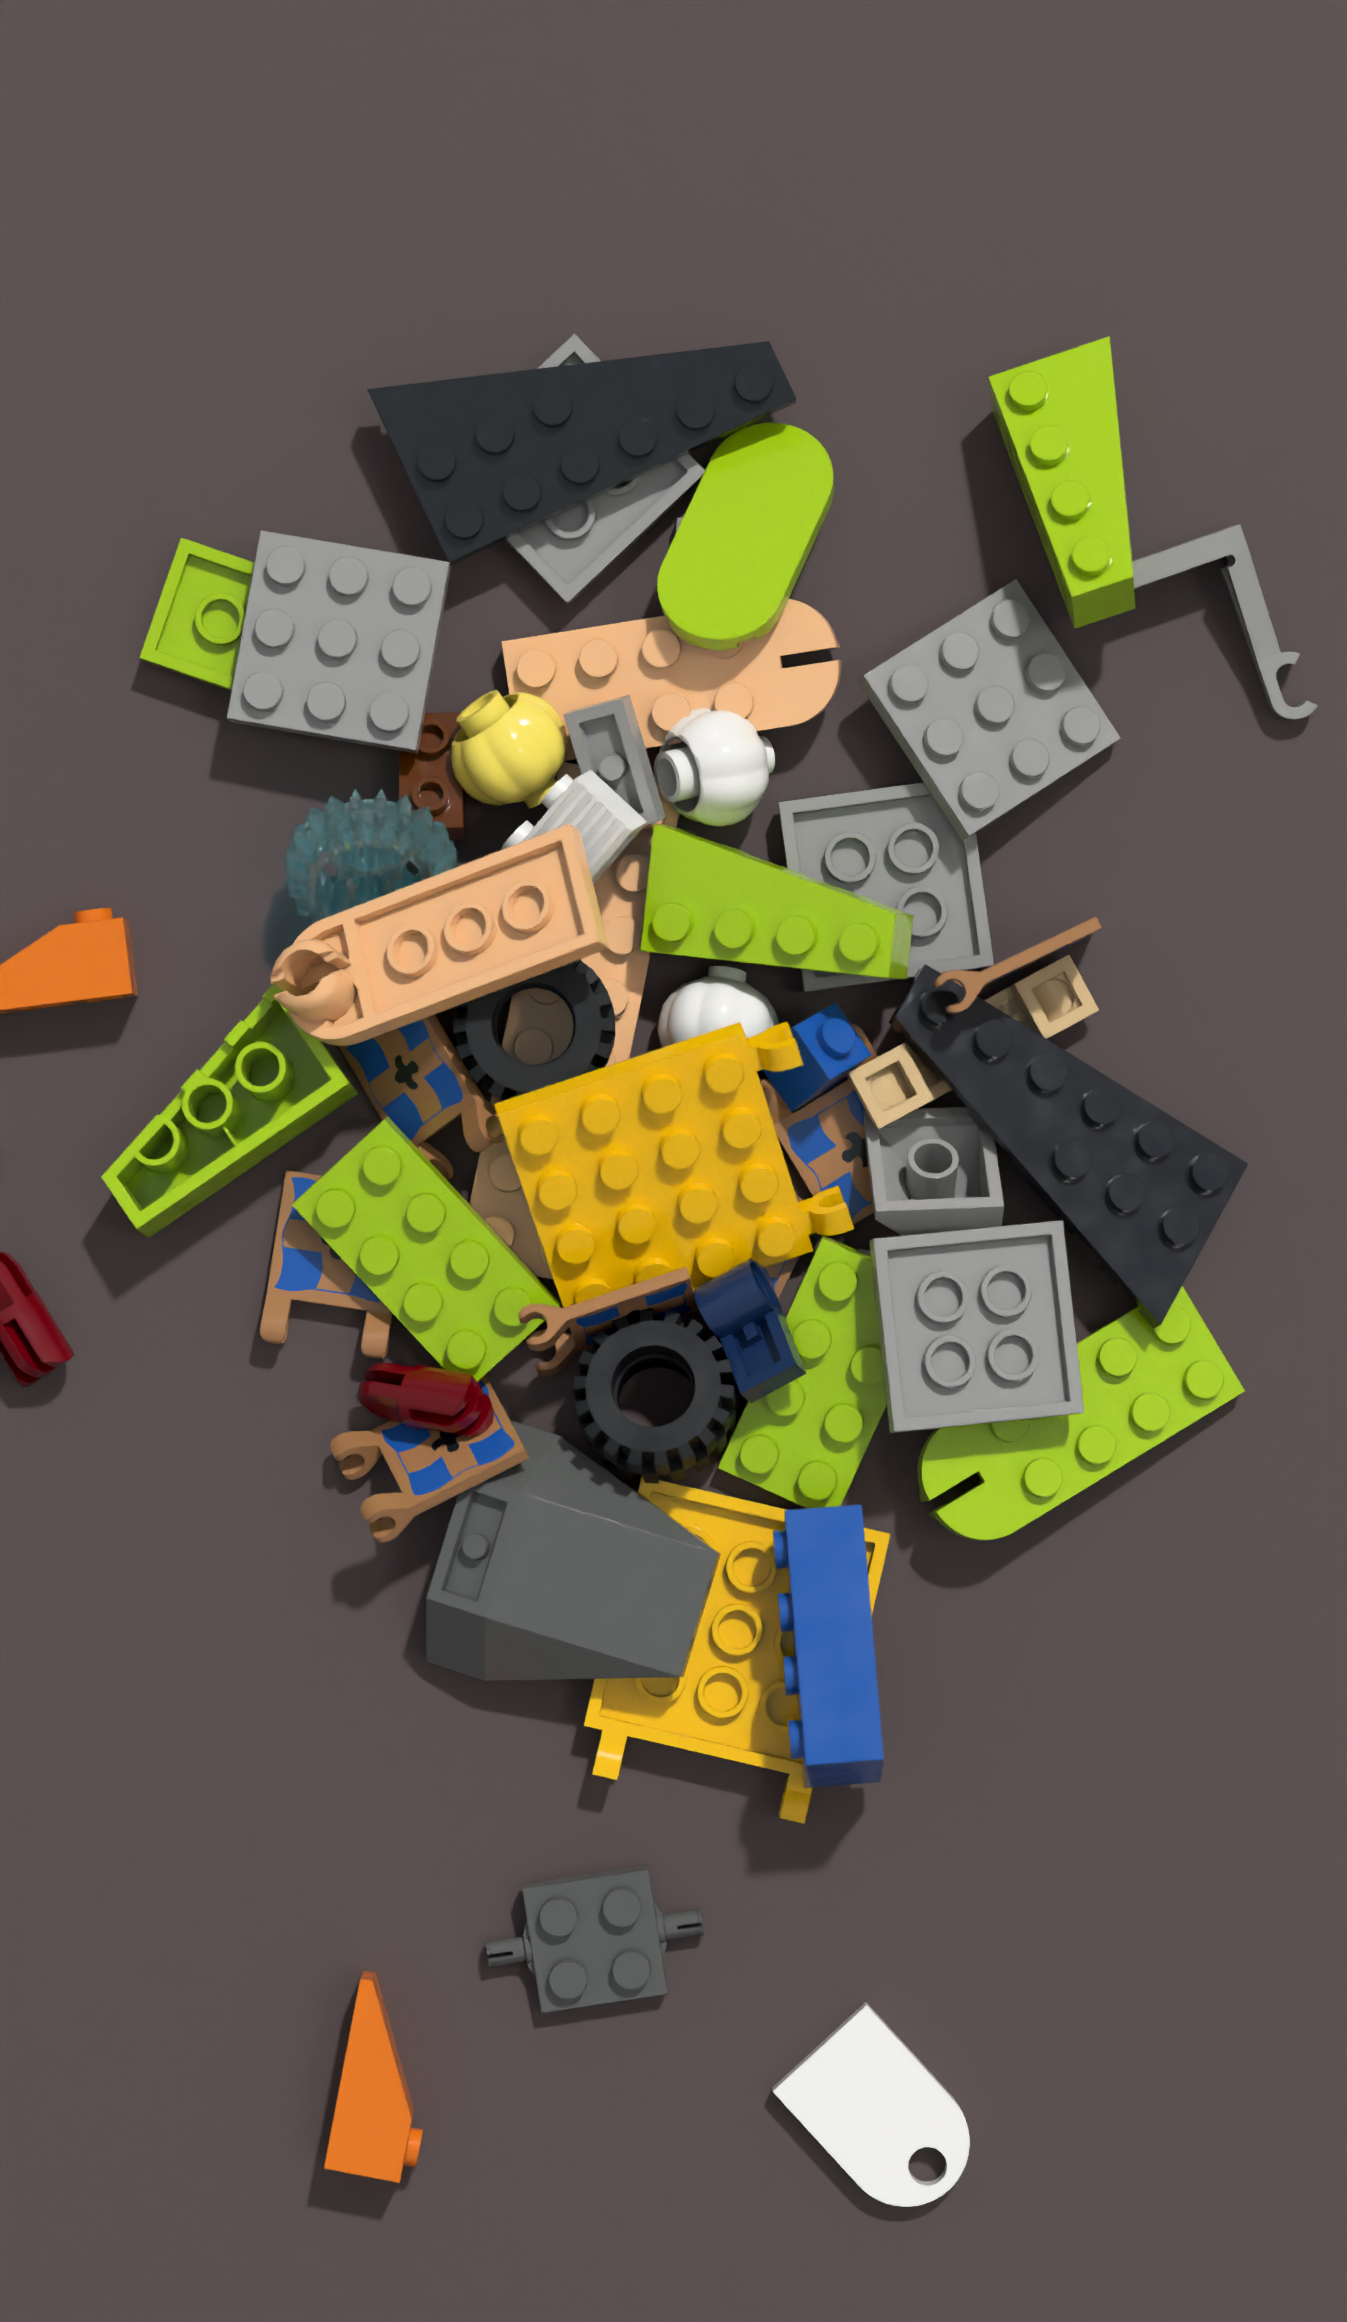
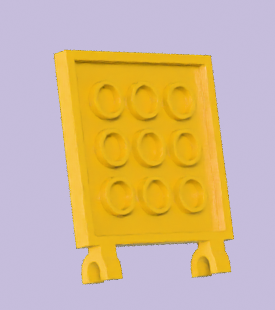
M741 1022L494 1104L563 1308L683 1267L687 1268L694 1291L695 1288L750 1258L765 1268L812 1252L810 1234L817 1233L823 1236H833L854 1230L848 1207L843 1200L839 1186L826 1189L817 1193L812 1198L798 1202L757 1073V1071L762 1069L777 1072L803 1065L796 1040L792 1036L788 1022L775 1025L760 1034L746 1038Z
M642 1476L638 1492L721 1553L684 1677L594 1679L584 1726L602 1730L592 1775L617 1780L627 1736L788 1773L779 1809V1818L805 1824L813 1787L804 1788L802 1759L791 1760L788 1721L799 1720L797 1695L786 1696L783 1657L794 1656L792 1631H780L778 1593H789L788 1569H775L773 1530H784V1513L787 1509L659 1480V1484L645 1483ZM864 1527L872 1615L891 1534Z

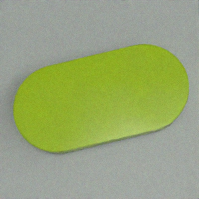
M782 423L756 424L745 427L730 435L712 455L662 562L657 580L658 596L663 614L667 617L668 624L674 632L686 642L709 650L723 651L739 647V642L747 641L754 637L755 641L767 634L779 620L828 514L834 496L833 467L829 455L821 443L808 432Z

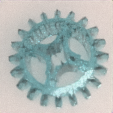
M382 788L374 799H363L355 789L349 798V802L343 803L337 798L330 796L328 803L325 805V811L310 808L308 816L305 818V824H296L295 831L291 835L289 850L285 854L284 868L287 870L286 888L289 890V897L295 898L298 916H311L310 920L314 924L334 914L456 868L457 850L454 848V841L449 840V833L446 830L445 822H433L429 806L412 811V804L407 794L398 801L391 802L387 801ZM409 861L419 870L415 876L406 870V864ZM327 862L337 868L334 877L324 867Z

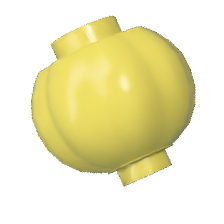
M498 690L490 691L467 706L456 719L461 729L454 736L451 747V762L455 778L472 798L482 803L500 806L524 801L529 808L536 807L541 804L544 796L557 783L555 776L564 762L567 751L565 725L554 707L538 696L517 692L502 697Z

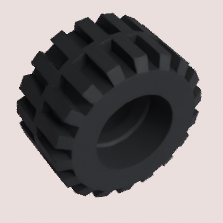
M579 959L458 1005L455 1019H453V1033L456 1038L458 1054L469 1071L468 1073L489 1093L504 1101L606 1067L612 1048H614L616 1019L608 991L599 976L591 967ZM530 988L546 989L558 995L569 1007L573 1018V1034L566 1050L556 1059L538 1065L525 1064L512 1058L502 1047L497 1034V1019L504 1003L519 991Z
M653 1309L639 1311L640 1321L629 1324L626 1316L614 1320V1331L607 1335L601 1329L592 1338L594 1347L589 1353L583 1350L578 1361L579 1376H574L573 1391L576 1399L574 1404L583 1435L588 1445L594 1447L597 1458L607 1467L611 1463L617 1466L619 1475L631 1480L634 1473L643 1475L645 1483L659 1484V1475L671 1474L672 1482L685 1479L684 1470L695 1466L697 1471L700 1472L710 1464L708 1456L713 1451L720 1454L726 1446V1433L728 1430L733 1431L736 1421L735 1404H737L733 1371L729 1359H726L724 1356L723 1346L715 1336L712 1338L706 1336L705 1327L694 1319H692L689 1325L684 1324L681 1321L680 1313L667 1310L665 1319H655ZM660 1367L672 1369L685 1376L692 1384L694 1397L688 1409L677 1420L663 1426L648 1427L630 1421L621 1413L618 1406L619 1394L625 1383L635 1374L649 1368Z

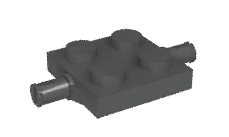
M647 1864L523 1883L522 1891L527 1917L523 1936L495 1941L488 1940L486 1941V1949L490 1968L527 1961L528 1967L537 1981L541 2013L668 1994L663 1963L667 1940L696 1935L703 1936L704 1930L700 1908L692 1911L662 1914V1909L653 1896L649 1865Z

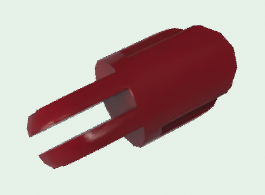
M0 1251V1354L17 1382L22 1387H29L42 1376L48 1375L58 1366L69 1361L74 1356V1352L20 1264L10 1254Z
M382 1362L372 1365L364 1373L366 1381L359 1384L358 1396L364 1407L385 1419L403 1422L410 1428L475 1436L484 1433L493 1423L494 1409L491 1400L469 1373L439 1369L427 1365L410 1367Z

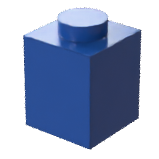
M835 1002L791 1028L792 1036L796 1040L801 1055L802 1066L777 1072L762 1070L790 1111L793 1112L835 1087L847 1076V1073L856 1069L872 1054Z

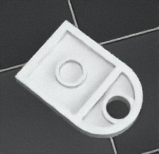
M867 2002L858 2008L772 2087L773 2093L857 2185L878 2201L901 2207H912L929 2203L949 2191L964 2171L969 2156L970 2136L966 2119L960 2106ZM931 2147L940 2151L945 2157L944 2171L937 2179L921 2181L910 2173L908 2168L909 2160L918 2149Z

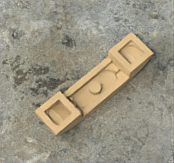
M1070 955L1059 959L984 1000L1046 1039L1099 1011ZM906 1042L846 1074L876 1130L952 1090L944 1080L939 1081Z

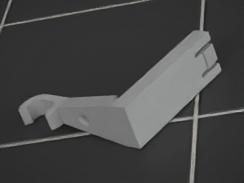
M1241 524L1226 527L1132 561L1134 588L1225 557L1227 565L1220 568L1270 709L1277 716L1285 719H1301L1310 715L1317 708L1318 705L1307 700H1303L1295 707H1290L1284 702L1276 674L1278 669L1285 664L1295 665L1300 653L1280 651Z

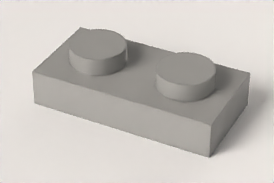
M630 695L578 708L563 714L581 775L592 770L647 821L646 825L657 823L666 818Z

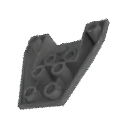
M510 1420L529 1459L458 1494L426 1597V1662L484 1681L684 1677L721 1553L565 1437Z

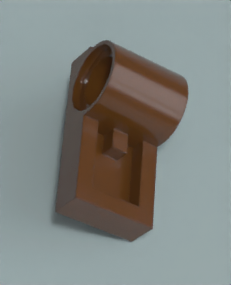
M461 712L425 713L418 754L399 751V834L401 842L465 841V790L456 780L451 762L452 742L456 733L461 729L456 719Z

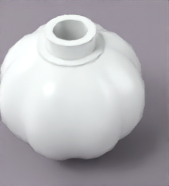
M707 708L691 710L690 715L676 723L665 736L664 744L660 747L659 754L654 762L656 785L662 797L672 803L676 811L686 818L716 827L732 825L744 820L758 806L768 786L769 773L775 767V753L770 741L764 736H758L754 725L748 719H743L738 714L726 710ZM678 738L684 741V743L667 745Z
M711 966L709 967L708 977L682 984L669 995L662 1006L657 1030L662 1047H666L741 1022L746 1038L778 1025L779 1021L767 997L745 983L746 972L733 967Z

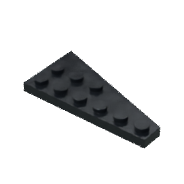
M769 341L367 389L440 546L451 565L796 403L793 390Z
M926 964L917 971L889 1021L890 1025L939 1081L944 1080L969 1108L970 1111L967 1114L982 1131L988 1130L1009 1155L1006 1159L1060 1221L1063 1220V1225L1071 1234H1077L1101 1261L1102 1265L1100 1268L1115 1285L1120 1283L1141 1308L1138 1312L1153 1329L1160 1326L1248 1163L978 996L964 1011L955 1014L947 1013L945 1008L950 1005L959 1004L963 1000L965 995L964 988L952 980L946 981L942 986L935 988L934 982L941 973Z

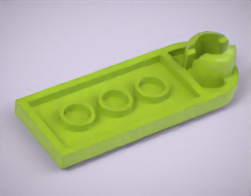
M1181 1287L1160 1326L1153 1329L1138 1312L1141 1309L1138 1305L1077 1342L1084 1413L935 1429L924 1443L918 1460L917 1476L920 1502L932 1500L975 1473L978 1474L981 1481L978 1486L946 1505L938 1506L927 1514L939 1521L950 1532L966 1539L983 1541L1008 1536L1245 1392L1184 1287Z

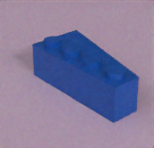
M862 1504L785 1510L784 1530H773L775 1569H788L789 1593H778L780 1631H792L794 1656L783 1657L786 1696L797 1695L799 1720L788 1721L791 1760L802 1759L804 1788L881 1782L884 1754Z

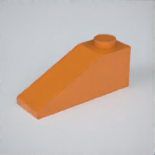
M112 908L74 912L75 923L57 926L0 964V1014L138 997L129 921L123 917L113 918Z
M363 1971L359 1981L324 2169L400 2183L404 2166L414 2168L417 2166L423 2129L411 2127L415 2109L377 1974L375 1972Z

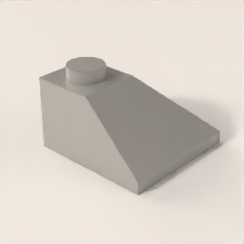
M968 1107L916 1109L878 1130L873 1125L868 1113L863 1111V1127L875 1220L901 1236L1002 1226L1004 1201L995 1139L987 1129L982 1131L967 1114L970 1111Z

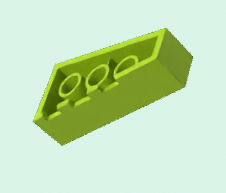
M1110 336L989 376L993 415L1074 629L1135 609L1133 566Z
M654 823L640 951L882 978L907 979L914 915L813 879L792 869L754 857L741 850L695 835V833L682 828Z
M272 985L264 993V999L244 1021L240 1020L224 1038V1044L200 1070L197 1069L181 1086V1092L166 1109L151 1120L101 1176L135 1228L146 1237L150 1238L358 1094L324 1042L302 1030L295 1023L289 1011L275 999V994L283 992L278 987Z

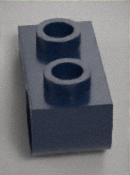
M750 1258L694 1289V1298L699 1311L711 1331L720 1339L726 1357L730 1361L740 1394L750 1403L807 1374L769 1274L757 1261Z

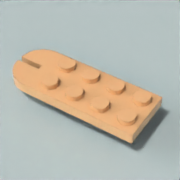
M788 599L779 620L767 634L755 641L754 637L747 641L739 642V647L723 651L704 649L686 642L674 632L668 624L666 616L501 641L509 694L523 692L538 696L550 703L560 715L567 735V751L564 761L576 760L563 715L571 710L630 695L646 749L663 746L667 732L682 718L690 716L691 710L700 708L726 710L738 714L743 719H748L754 725L756 731L794 726L813 719L830 704L840 683L843 660H834L783 668L781 656L841 648L832 627L823 615L813 607L792 599ZM677 738L674 741L668 743L667 745L684 743V741L680 738Z
M567 824L315 922L305 929L294 943L286 948L277 958L270 975L271 984L283 990V992L275 994V999L289 1011L295 1023L308 1034L327 1044L348 1046L608 949L581 832L573 825Z

